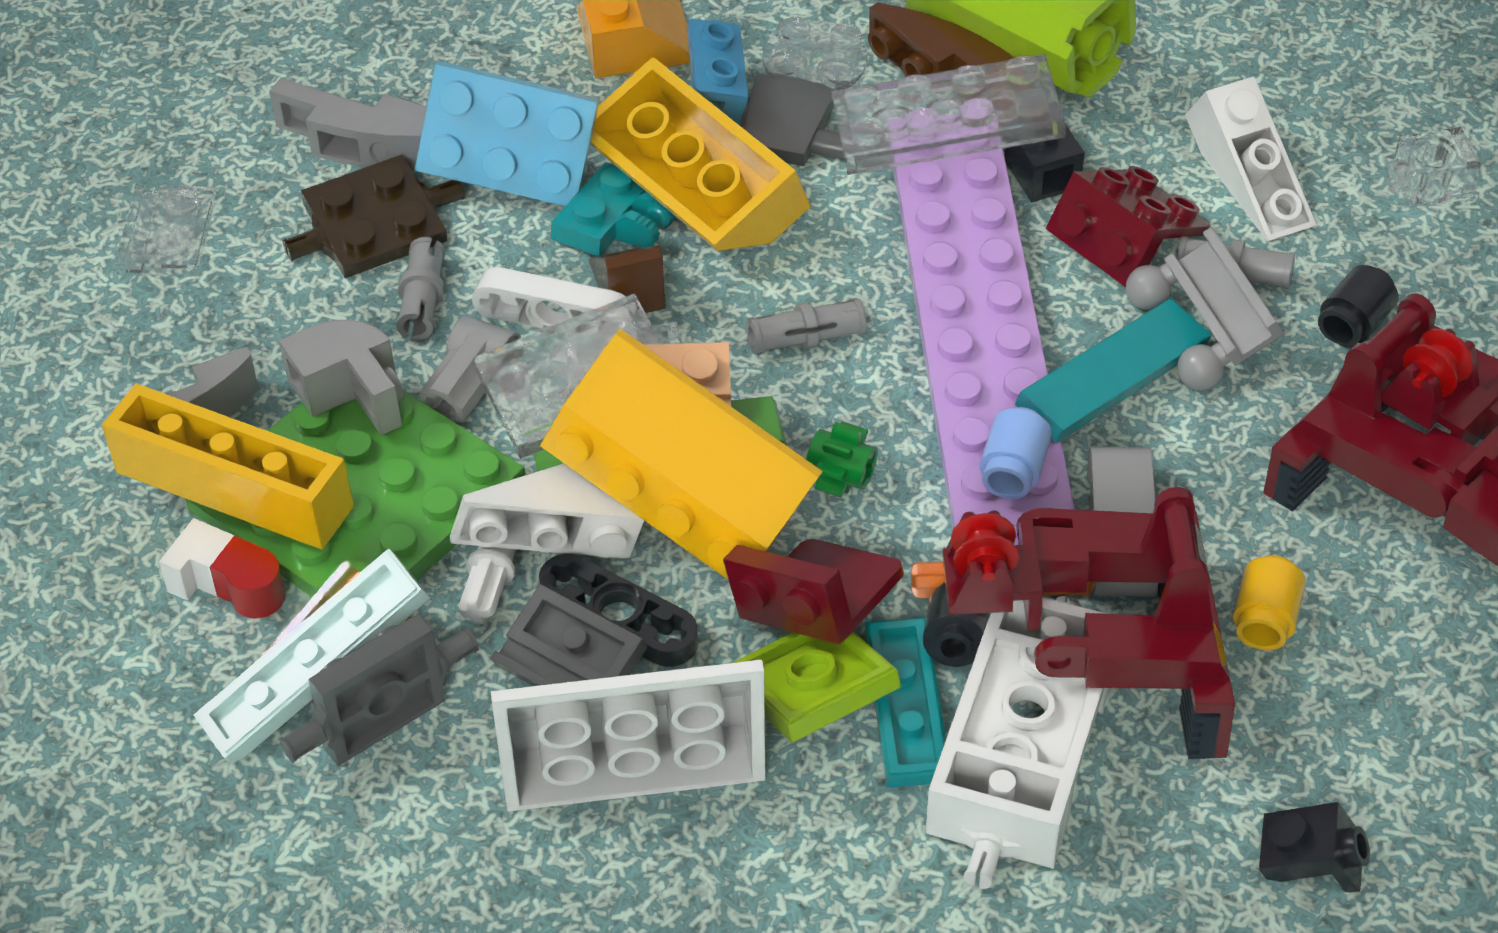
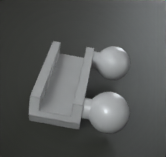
M1212 226L1203 232L1208 241L1180 260H1177L1175 255L1171 253L1164 258L1166 263L1160 267L1144 265L1136 268L1129 275L1126 282V294L1130 302L1139 309L1152 310L1169 299L1171 286L1179 281L1218 340L1213 346L1193 345L1187 348L1179 357L1177 372L1180 380L1188 388L1197 391L1208 390L1217 385L1223 376L1224 366L1232 361L1237 366L1284 335V332Z

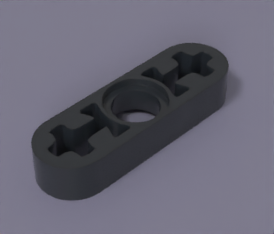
M557 555L546 561L541 567L539 584L605 619L607 618L601 612L609 604L623 602L631 605L635 612L629 618L621 621L607 620L644 640L647 649L642 655L643 658L660 666L675 667L688 662L695 655L698 648L697 623L688 611L579 555ZM572 577L578 578L579 588L568 584L562 590L557 589V580L567 583ZM585 594L590 596V601L587 605ZM648 615H651V625L645 623ZM674 630L680 631L681 641L676 638H670L665 644L659 642L658 632L663 635H669Z

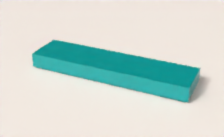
M1170 298L1023 389L1015 405L1034 410L1043 417L1051 427V439L1057 444L1176 367L1179 357L1187 348L1198 344L1207 345L1212 334Z

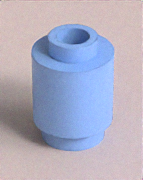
M1024 407L1010 408L1000 411L994 417L979 466L983 485L989 492L1005 499L1022 498L1039 481L1051 441L1052 430L1048 422L1034 410Z

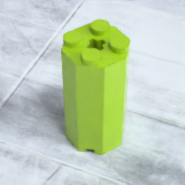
M906 0V8L930 14L974 32L1022 62V69L1067 92L1078 93L1089 98L1117 75L1123 62L1122 59L1115 56L1121 42L1130 46L1136 34L1135 0Z

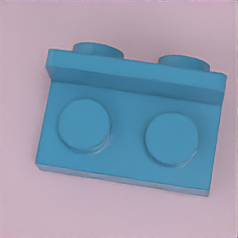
M691 18L686 30L692 88L740 125L749 98L740 25L725 23L719 20L709 21Z

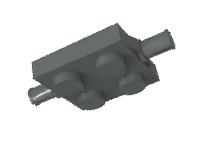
M419 613L399 625L386 628L371 642L344 658L332 660L319 673L308 678L315 706L313 716L307 724L287 736L279 738L282 750L288 759L294 763L298 758L323 744L327 754L337 766H340L445 702L443 683L446 672H448L450 666L473 652L479 651L476 638L468 628L464 627L460 632L436 645L433 628Z

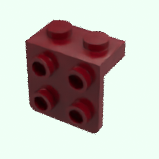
M1129 166L1128 169L1120 170L1100 167L1099 170L1074 171L1045 229L1126 287L1129 275L1136 268L1150 265L1163 239L1182 238V236H1204L1203 232L1209 229L1211 224L1198 215L1200 209L1195 203L1185 197L1175 194L1170 195L1157 186L1158 178L1149 171L1137 166Z
M808 539L801 542L787 557L736 545L723 558L739 618L838 645L845 641L904 576L902 563L899 559L817 539Z

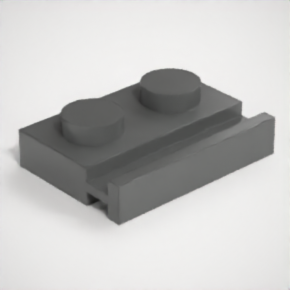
M539 584L507 632V641L499 652L495 651L490 659L499 668L528 684L540 686L630 675L646 651L647 646L641 637Z

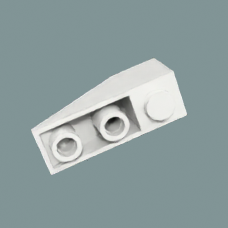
M1253 76L1206 91L1185 114L1202 156L1266 241L1269 242L1317 226L1255 77Z
M563 463L463 495L450 534V543L623 559L630 558L644 520Z

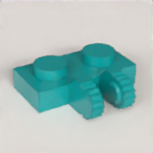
M605 162L551 222V239L595 256H601L615 239L633 246L638 245L639 247L654 245L659 239V228L661 230L663 228L667 229L676 218L674 214L619 168Z

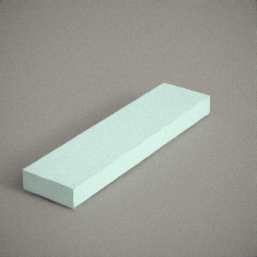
M387 549L195 713L194 716L222 756L233 764L252 752L313 699L308 678L319 673L332 660L344 658L371 642L386 628L401 624L426 603L430 597L401 560L390 549Z

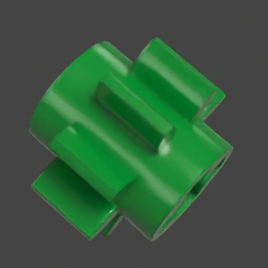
M842 421L841 423L835 422L833 424L832 432L819 429L816 432L806 456L807 461L823 471L816 481V490L842 498L844 493H849L851 487L861 490L867 487L873 475L878 456L877 447L864 443L868 434L867 429Z

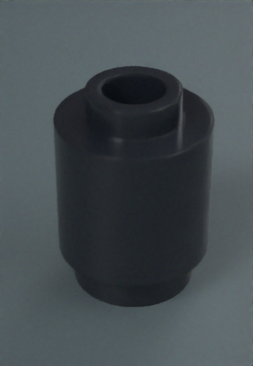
M1369 265L1353 267L1321 305L1318 326L1322 334L1327 339L1345 348L1352 347L1357 342L1362 343L1366 341L1398 303L1399 295L1392 278L1382 269Z
M943 582L932 592L929 598L923 632V645L926 652L931 658L943 665L961 667L972 664L990 613L949 615L946 584Z

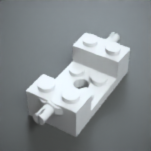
M1060 596L1056 600L1043 597L1040 630H1027L1023 600L1013 602V612L991 613L929 787L926 834L962 843L974 849L963 876L964 880L973 887H975L982 865L979 888L987 889L992 885V878L1000 856L1012 857L1054 869L1071 813L1074 785L1097 712L1103 711L1110 689L1086 688L1084 678L1048 677L1036 669L1034 650L1041 641L1055 636L1083 637L1085 613H1103L1083 608L1081 603L1075 598H1071L1070 604H1068V596ZM1021 701H1031L1039 704L1045 710V713L1036 718H1024L1014 713L1011 707Z

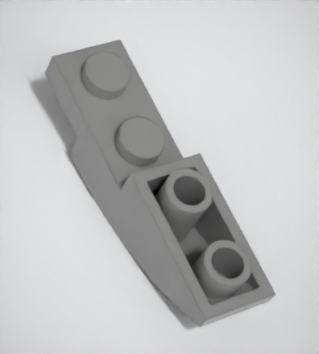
M280 78L269 91L276 127L309 137L312 156L365 168L403 154L411 170L415 171L426 106L384 94L376 106L372 107L359 101L343 98Z

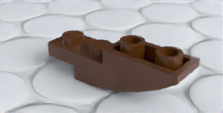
M876 3L870 7L868 42L872 51L880 59L888 58L903 70L906 79L913 86H922L936 98L953 89L958 100L965 106L973 105L986 117L996 116L999 133L1002 135H1006L1007 124L1041 115L1042 100L1021 84L1022 62L999 46L959 25L930 14L882 3Z

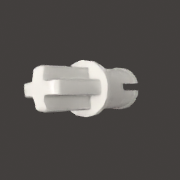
M479 546L475 552L470 554L466 563L469 577L459 603V612L462 617L471 618L474 624H484L487 622L488 617H492L495 614L504 585L509 584L515 575V566L512 561L517 549Z

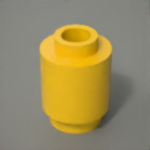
M1269 555L1256 558L1245 566L1234 609L1233 622L1237 627L1236 634L1238 638L1252 648L1265 651L1279 649L1295 632L1306 578L1302 570L1287 558Z

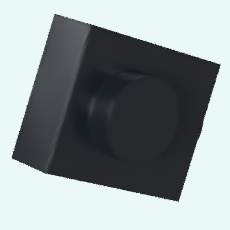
M1339 802L1264 813L1259 870L1267 880L1283 882L1333 875L1345 892H1360L1362 867L1367 866L1370 859L1369 843L1363 828L1355 826Z

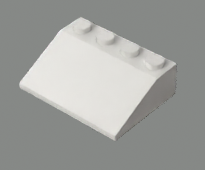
M762 660L491 691L507 812L765 781L764 667Z

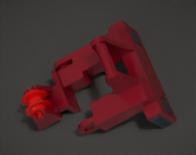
M1173 487L1161 491L1156 496L1153 513L1054 508L1031 509L1023 513L1017 520L1018 545H1014L1016 539L1014 525L1007 518L1002 517L998 511L993 510L977 515L969 511L963 514L960 522L953 528L951 539L947 547L943 548L942 554L949 615L1013 612V602L1023 600L1027 630H1040L1043 592L1087 593L1088 582L1158 583L1160 601L1154 616L1085 613L1083 637H1049L1035 647L1034 660L1036 669L1048 677L1084 678L1086 688L1182 689L1179 712L1188 759L1227 758L1235 701L1199 521L1195 511L1193 494L1189 490Z

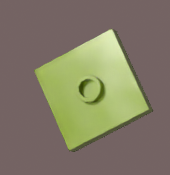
M792 632L732 662L763 661L765 718L791 743L901 688L898 670L855 632H852L841 645Z

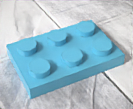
M438 61L434 68L415 171L566 206L581 189L600 98Z

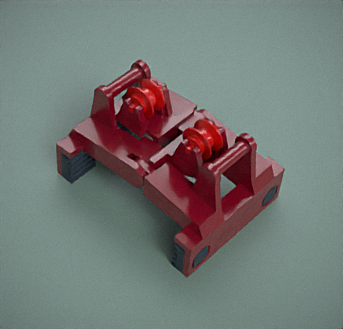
M1412 293L1400 302L1397 314L1367 343H1358L1347 352L1344 365L1330 392L1272 447L1263 493L1293 512L1328 478L1326 476L1330 470L1328 466L1333 463L1429 517L1437 518L1444 516L1443 528L1498 566V359L1476 349L1472 341L1466 340L1464 342L1456 336L1452 329L1447 328L1443 330L1435 326L1436 311L1433 304L1426 297ZM1390 407L1428 430L1436 423H1439L1450 430L1451 433L1448 434L1434 427L1428 434H1425L1383 412ZM1480 439L1483 440L1477 447L1474 446Z

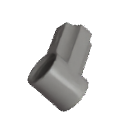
M468 315L462 316L450 333L445 358L418 393L419 400L451 421L464 423L494 380L504 382L506 378L502 377V374L510 363L517 364L522 349L520 334Z

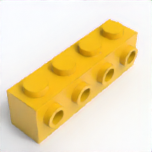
M137 383L102 423L116 473L323 550L354 508L343 458Z

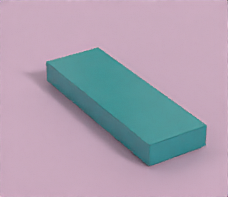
M926 617L865 622L866 643L898 670L901 688L874 701L886 788L931 784L946 742L934 659L929 656L923 645Z

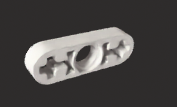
M501 267L487 269L482 274L472 295V303L475 309L484 317L541 329L543 325L561 328V333L606 343L610 342L620 328L630 334L637 318V309L633 302L616 291ZM543 301L553 302L566 310V313L551 310Z

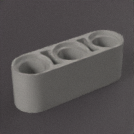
M1090 446L1087 479H1091L1090 495H1088L1089 510L1153 513L1155 488L1151 448ZM1095 582L1093 596L1156 597L1158 583Z

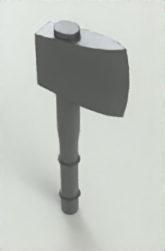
M756 75L747 113H743L739 126L783 161L789 164L805 166L811 153L866 165L892 167L889 144L860 136L825 130L839 90L800 78L781 75Z

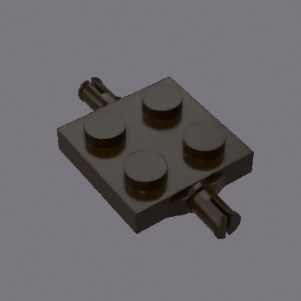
M403 154L301 190L303 205L312 220L313 229L283 239L284 250L291 262L297 258L322 250L325 255L335 261L344 278H348L408 256L411 243L420 237L432 238L430 247H433L437 240L441 243L447 242V230L437 215L436 208L458 200H464L463 186L457 180H449L430 188L426 187L415 177Z

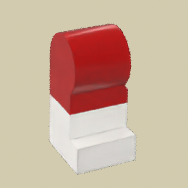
M195 518L191 520L159 561L167 592L185 600H189L194 592L200 589L231 602L238 613L253 619L265 618L274 614L282 607L285 600V588L281 580L279 562L273 553Z

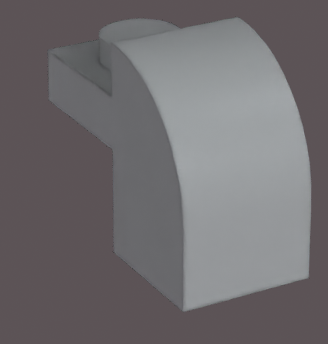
M332 320L313 325L279 340L287 379L312 417L352 399H356L380 435L402 426L398 401L404 399V391L396 375L390 339L381 330L360 321Z

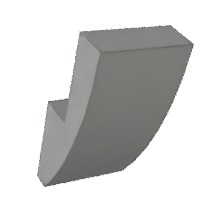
M248 347L192 366L196 384L169 392L167 395L228 417L231 416L259 390L252 356Z

